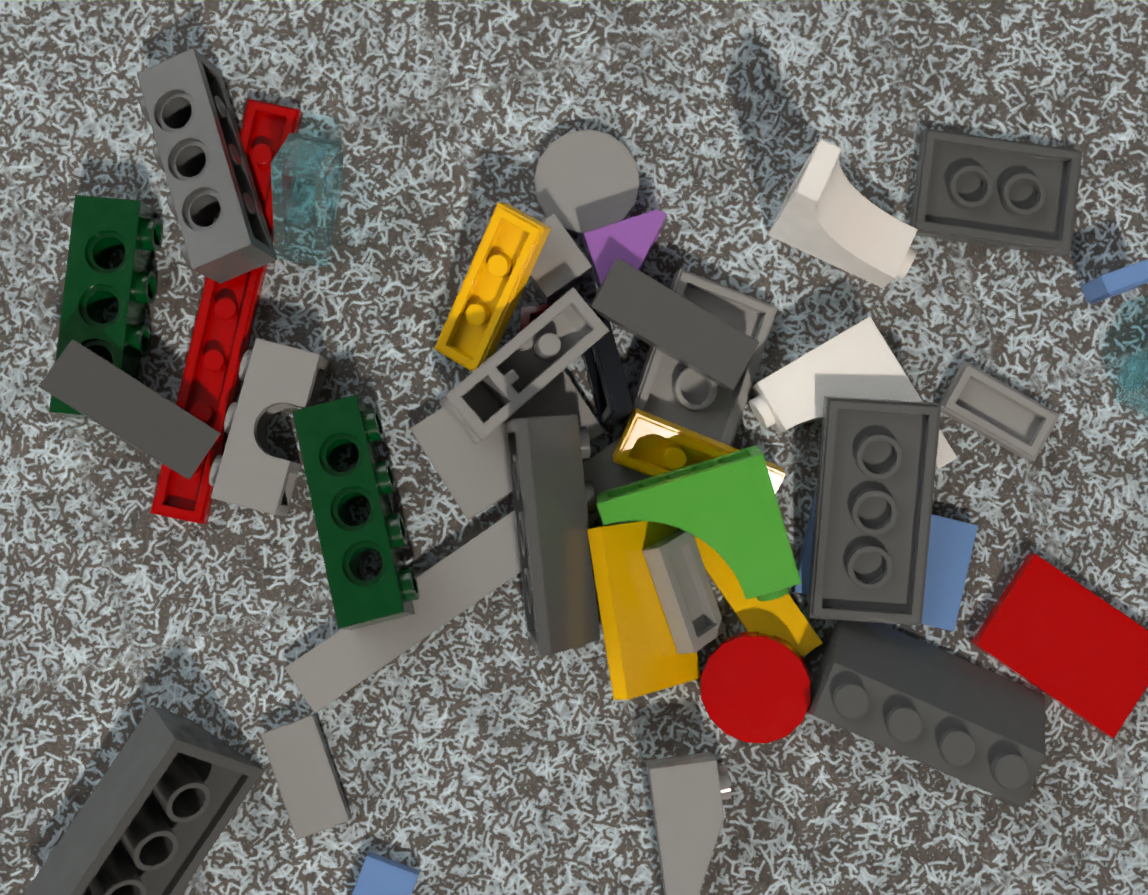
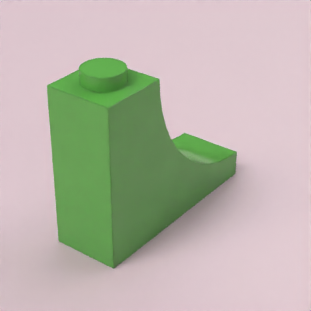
M757 445L597 493V507L603 525L624 521H651L677 527L704 541L726 561L734 572L746 600L754 597L759 601L774 600L786 595L789 592V587L801 584L764 454Z

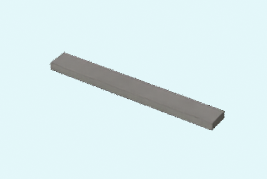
M620 438L583 463L584 481H593L596 496V513L588 514L589 524L601 517L597 507V493L650 477L613 461L612 455ZM515 510L416 577L419 599L412 601L415 614L354 630L341 629L285 667V670L314 714L521 572Z

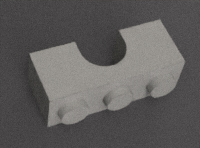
M259 338L255 339L253 350L245 352L240 364L239 379L243 382L238 403L233 402L230 405L225 417L224 432L229 435L223 455L219 454L216 456L210 470L209 484L214 487L211 495L212 499L273 515L287 516L301 464L277 457L268 446L266 430L273 416L284 409H303L318 405L329 366V361L317 353Z

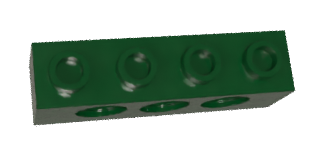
M75 195L55 362L73 339L100 357L111 352L114 366L144 384V381L138 378L140 358L148 355L151 346V331L148 325H144L146 306L154 302L157 294L156 275L154 272H151L153 251H159L162 246L163 226L160 219H156L157 213L141 200ZM125 247L123 262L118 267L110 269L109 259L113 252ZM118 300L119 311L117 316L112 321L104 323L103 311L111 301ZM51 395L49 412L67 417L89 419Z
M353 395L292 411L338 629L354 630L415 614L412 601L419 599V588L413 568H405L400 547L407 545V534L400 513L393 514L388 493L395 492L396 487L388 460L381 461L377 441L384 439V432L377 409H369L368 405L360 397ZM348 447H357L359 451L357 464L349 471L339 472L337 467L339 454ZM367 498L371 505L368 519L358 526H352L348 518L351 505L358 499ZM378 551L383 560L382 570L376 578L366 581L360 573V562L367 553Z

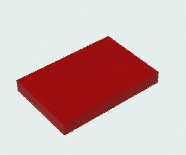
M1032 553L1028 554L970 642L1095 729L1113 739L1148 686V630L1038 555Z

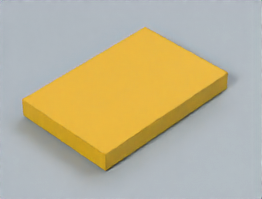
M638 521L587 529L613 700H629L701 677L697 652L678 654L642 551L677 531V527L651 521Z

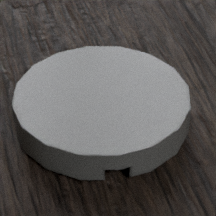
M587 129L568 132L550 143L538 160L534 184L537 204L545 217L548 218L555 214L569 234L584 236L586 232L625 220L635 207L640 179L637 163L623 143L610 134Z

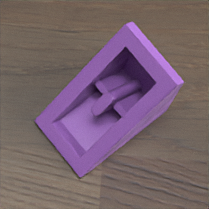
M656 209L584 233L583 246L588 261L592 266V273L598 289L617 258L639 271L642 270L664 226L666 213Z

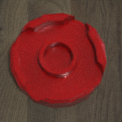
M745 631L725 639L710 654L700 677L701 700L709 718L725 734L745 743H770L788 736L803 722L811 703V674L803 656L787 640L775 635L772 637L767 634H759V632Z

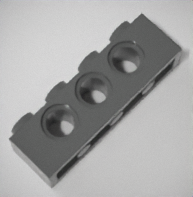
M191 48L137 73L143 94L139 99V104L145 118L152 126L156 144L153 145L154 157L166 175L170 190L166 195L167 203L172 214L179 221L184 239L180 244V248L187 265L193 271L221 284L277 260L221 70L196 49ZM220 211L218 219L213 223L214 217Z

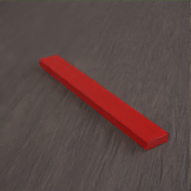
M248 99L240 137L273 244L303 113L300 109ZM268 264L221 284L206 277L176 405L221 434L190 480L167 466L161 465L150 512L152 514L200 524L208 523L213 501L211 495L214 488L209 484L210 470L216 456L219 454L223 455L228 434L224 432L225 417L230 405L236 402L240 386V364L249 347Z

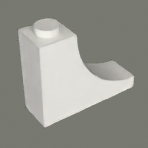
M820 139L789 188L768 236L881 288L887 286L896 277L903 279L917 254V250L910 246L918 229L883 211L855 189L840 167L839 156L842 148Z
M869 316L757 382L751 388L755 398L749 401V405L756 419L765 429L773 426L776 433L779 434L800 424L821 421L823 417L824 396L923 401ZM940 429L935 470L940 469L957 458Z

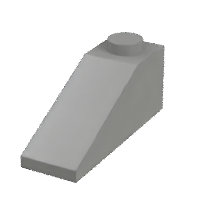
M573 287L447 393L439 403L475 444L483 440L604 336L609 329Z
M711 752L646 760L664 895H699L725 818L722 800L731 799V786L727 766H717V760Z

